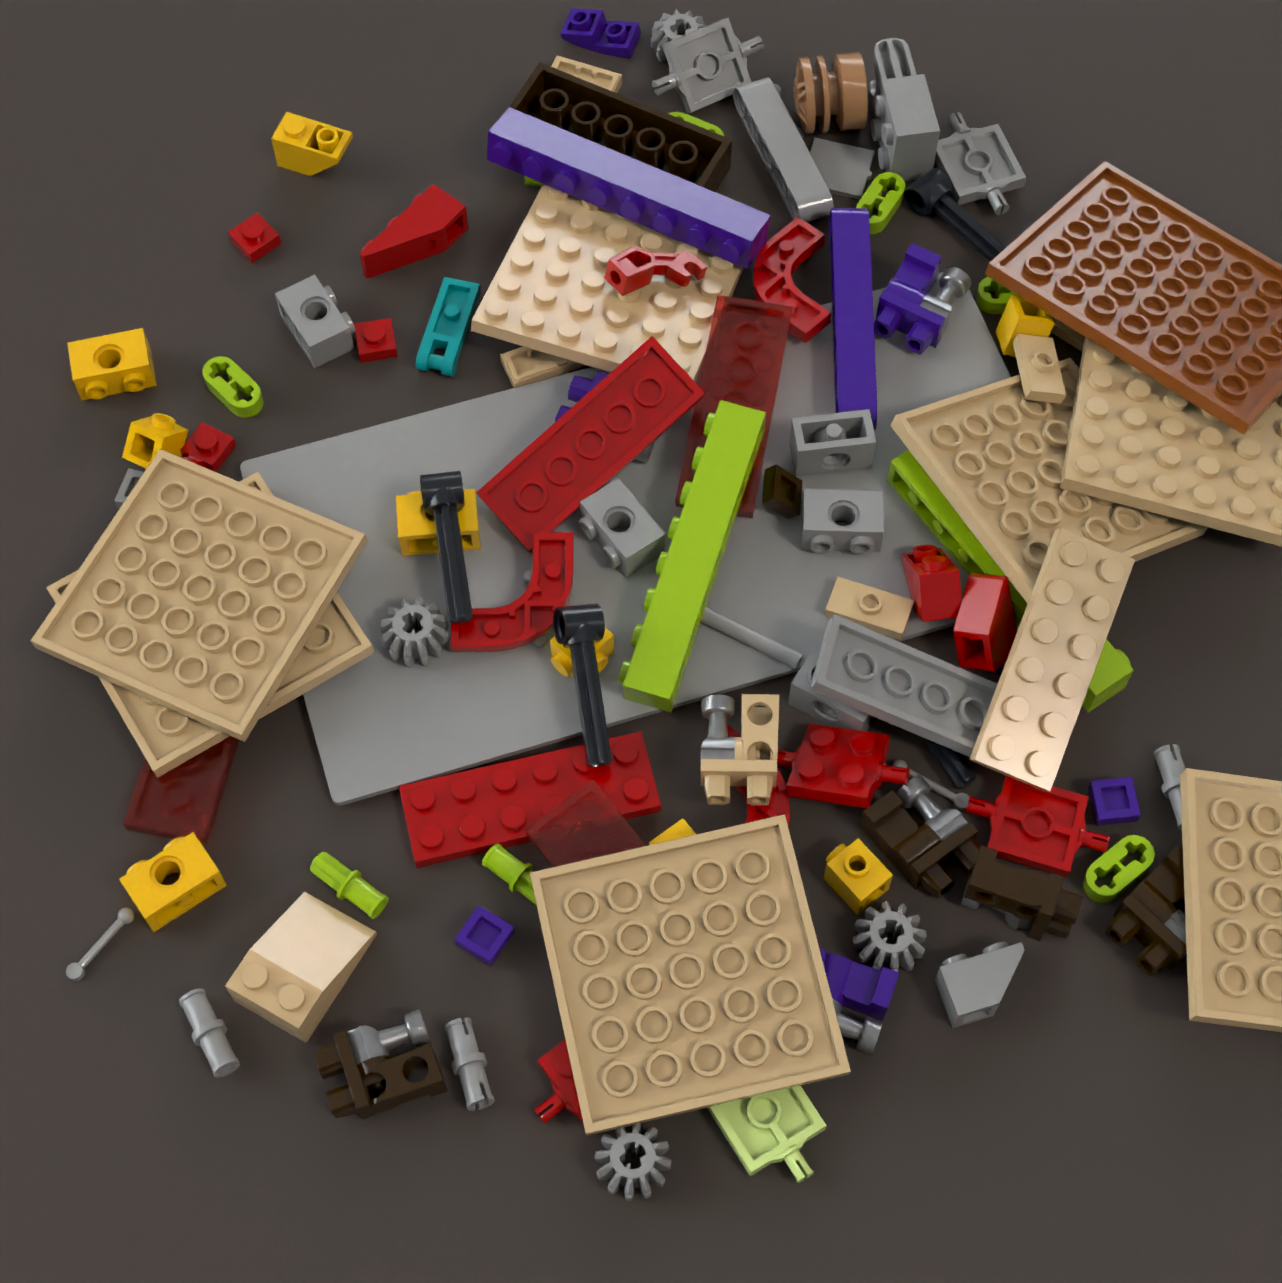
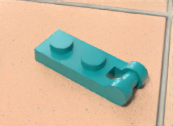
M444 277L417 353V370L428 372L430 369L440 370L442 375L455 376L458 359L481 294L480 284ZM435 348L445 349L444 356L433 354Z

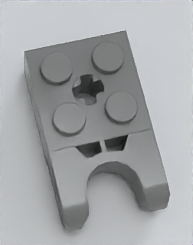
M887 38L877 42L874 48L873 65L876 79L870 82L868 91V102L873 117L871 120V135L873 141H878L880 145L878 161L881 169L898 174L904 181L917 180L933 169L940 128L925 75L916 74L908 44L902 39Z

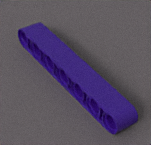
M831 208L829 237L835 413L870 409L873 428L876 430L877 385L869 209Z

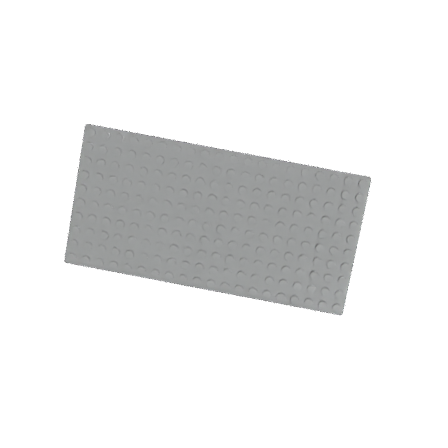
M944 272L938 273L937 280L928 294L936 296L941 290L939 280ZM886 288L872 291L874 322L876 319L879 297L881 296L883 291L886 290ZM970 289L967 290L963 297L954 299L951 305L952 309L947 329L941 335V340L936 348L929 346L919 355L907 349L904 345L907 335L898 330L894 332L891 338L887 339L874 334L877 426L876 430H874L876 448L872 467L796 476L803 481L801 506L804 488L883 491L884 535L880 552L856 554L852 551L832 550L828 553H817L812 550L801 549V509L800 515L787 519L762 503L766 468L777 464L795 476L789 446L792 418L835 413L832 302L821 305L831 312V323L806 344L771 319L716 333L695 382L705 392V397L655 441L647 463L634 459L609 482L611 483L619 478L664 531L665 552H668L672 540L668 539L671 521L674 516H681L684 505L680 504L683 486L686 481H693L696 470L692 469L695 451L698 446L704 448L708 437L703 435L709 412L716 413L720 400L766 412L765 431L706 607L803 654V657L797 668L794 669L701 622L673 708L700 701L709 695L727 693L798 672L811 652L817 655L820 653L827 622L830 619L824 616L825 609L837 576L911 599L901 553L913 552V548L916 546L935 545L937 548H941L960 570L962 600L969 575L887 482L891 460L909 450L890 426L895 415L1011 377ZM590 367L249 459L241 463L240 470L243 479L259 472L275 497L362 532L366 535L368 541L337 593L372 644L375 653L303 694L334 804L338 806L346 805L397 790L401 785L441 777L583 735L575 679L571 675L568 677L563 676L551 663L550 640L555 636L553 626L546 632L547 643L541 648L533 646L532 642L515 649L498 652L451 651V622L448 618L439 553L402 556L398 539L396 495H406L413 491H421L420 475L451 471L461 472L464 489H475V492H477L555 423L560 406L573 407L577 403L568 400V390L574 375L594 379L597 371L608 375L611 372ZM476 494L481 549L463 551L472 608L506 606L520 598L528 587L523 580V576L526 571L533 570V551L529 553ZM578 509L554 532H573L574 577L572 592L567 606L599 604L604 614L605 627L614 634V653L608 658L607 665L599 673L608 728L663 711L624 699L623 684L618 683L624 660L631 661L635 647H631L634 629L637 623L644 624L648 612L643 610L649 587L656 588L660 575L656 574L659 557L626 578L618 567L612 568L607 563L602 554V547L596 539L590 540L583 533L578 522L581 519L580 509ZM837 521V522H835L837 525H840V526H848V525H849L848 523H846V522H844V521ZM616 527L612 530L615 532H624L627 529L623 527ZM421 596L425 601V606L436 603L439 606L440 614L447 617L449 626L446 631L449 634L448 644L441 645L442 654L440 658L429 654V662L426 666L420 662V659H415L409 668L405 665L404 657L394 661L390 657L389 649H385L382 646L380 638L384 633L381 632L380 623L382 619H388L387 611L389 606L401 609L403 598L409 602V605H415V602ZM912 608L902 640L889 638L900 642L955 626L957 617L922 622Z

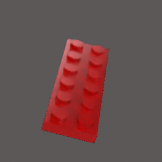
M651 336L480 488L476 494L530 553L533 551V532H554L580 509V501L608 484L703 399L705 392L657 340Z
M642 732L609 738L612 762L607 766L589 767L587 765L585 746L582 744L399 786L416 868L488 852L497 843L506 848L661 812V802Z

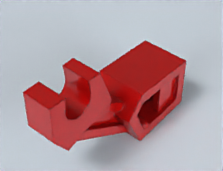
M634 245L609 259L604 279L624 296L650 285L653 274L665 275V278L682 287H686L689 285L692 274L697 280L704 278L707 266L696 255L681 251L680 254L654 253Z

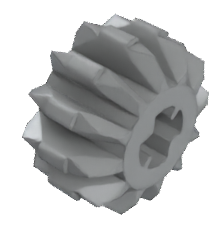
M675 9L673 15L663 13L660 21L654 22L651 48L656 53L658 62L667 61L662 47L663 44L706 26L702 16L693 17L691 10L685 14H680Z
M421 596L417 599L415 605H409V602L403 598L401 601L402 608L397 609L389 606L387 611L388 619L381 620L380 628L381 632L384 633L380 638L382 646L385 649H389L390 657L394 661L404 657L405 665L409 668L415 659H420V662L426 666L429 662L428 655L440 658L442 654L441 645L448 644L449 634L446 631L449 626L447 617L440 614L439 606L436 603L425 606V601Z
M887 900L882 903L880 913L871 906L868 907L864 914L866 919H858L854 927L859 934L853 937L852 945L855 948L863 949L858 957L860 963L873 960L872 968L881 970L882 965L897 972L899 965L907 971L912 970L915 964L913 958H922L925 949L920 943L924 942L927 937L926 930L916 928L920 922L919 914L906 918L907 907L905 904H901L897 912L891 911V906ZM883 934H892L891 939L897 938L896 943H886L887 937L882 940Z
M641 1123L632 1125V1133L627 1134L624 1127H619L615 1129L617 1140L610 1135L603 1134L601 1144L607 1150L596 1151L594 1157L596 1162L604 1165L597 1170L598 1179L607 1180L612 1178L608 1185V1192L610 1194H615L621 1186H624L625 1200L631 1201L634 1197V1188H640L642 1196L648 1198L651 1196L648 1182L658 1187H663L665 1178L659 1171L670 1170L671 1160L662 1157L669 1150L668 1142L659 1141L654 1143L658 1135V1130L655 1127L648 1129L644 1135L641 1134ZM634 1152L635 1158H638L639 1154L642 1155L639 1168L631 1169L630 1163L626 1167L624 1166L627 1153Z

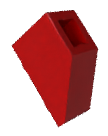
M919 545L913 548V552L901 553L910 597L914 600L913 610L921 621L927 622L956 618L962 601L960 570L941 548H937L935 545Z
M972 573L968 576L953 630L960 667L995 672L1006 662L1017 634L1007 576Z

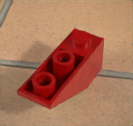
M432 184L423 194H418L402 214L392 218L381 234L365 244L361 253H359L363 275L366 278H371L445 252L469 229L466 205Z

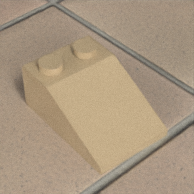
M304 892L249 949L225 987L234 1002L307 1043L377 933Z

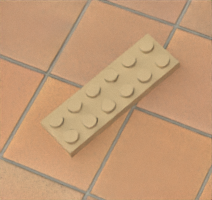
M1062 527L1055 529L972 751L970 761L1041 791H1051L1135 559Z

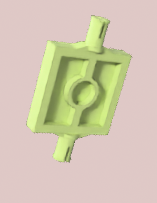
M801 1086L707 1107L749 1176H752L771 1163L782 1162L783 1160L798 1183L804 1181L805 1177L806 1179L814 1173L799 1150L805 1142L823 1132L827 1125Z

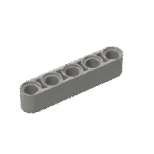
M767 77L735 87L733 89V98L738 114L792 219L794 220L796 217H799L805 222H811L829 216L831 208H834L830 190L771 79Z

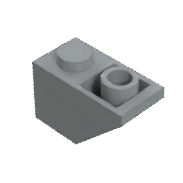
M998 942L986 947L983 950V954L970 958L966 954H959L942 962L943 966L939 967L935 983L952 1028L994 1016L1025 951L1022 942L1008 946L1007 942Z

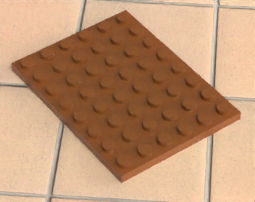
M1106 161L1101 163L988 264L985 275L1243 435L1282 394V265Z

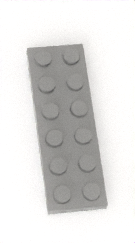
M834 614L827 622L810 690L971 757L997 683Z

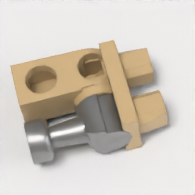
M720 694L704 697L701 700V713L704 718L709 720L707 738L702 742L700 786H705L707 803L709 805L730 803V786H747V804L769 805L772 787H776L779 695L742 694L741 737H728L727 720L734 716L735 700L730 696Z

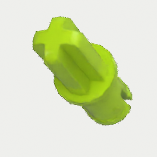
M499 843L493 845L484 856L482 866L488 868L508 883L511 892L515 893L518 891L536 904L530 872H534V866L531 863L524 864L505 850Z
M321 852L313 859L310 866L311 873L337 891V898L340 900L346 898L367 913L371 919H375L381 914L389 901V897L380 893L362 879V873L359 870H350L327 852Z

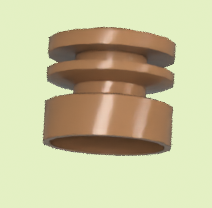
M859 52L836 54L832 71L830 72L827 70L823 56H816L814 73H812L810 59L808 57H799L793 92L795 111L798 115L803 134H813L815 130V117H817L820 132L827 133L831 116L834 115L840 131L864 129L867 123L868 97L862 55Z

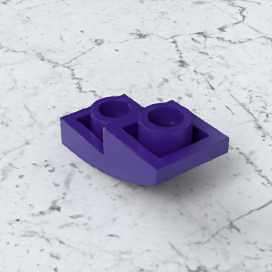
M571 8L560 34L562 39L582 48L606 55L631 58L641 35V30L637 22L607 21L603 10Z

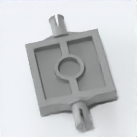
M723 18L663 44L662 47L669 64L670 74L652 81V87H658L654 89L655 94L660 95L675 88L680 93L687 113H692L733 95L735 87L751 82L747 71L746 57L764 50V44H757L762 42L761 37L757 35L741 43L733 32L729 18Z
M957 112L956 115L955 113L951 114L948 117V123L951 125L954 134L948 138L938 140L935 162L938 168L950 179L953 186L952 196L955 202L962 205L979 199H989L996 215H1000L1001 212L1002 214L1006 213L1010 207L1002 193L1024 187L1026 176L999 124L983 128H969L960 112Z

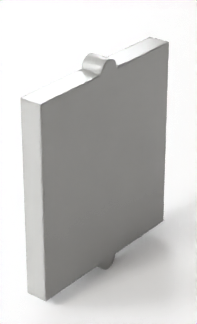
M814 138L810 154L830 193L860 200L867 180H870L872 177L870 168L875 151Z

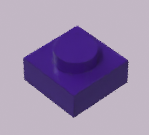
M1132 777L1090 782L1088 790L1096 826L1137 822L1141 814Z
M478 905L454 941L456 946L492 967L514 935L515 929L511 924Z

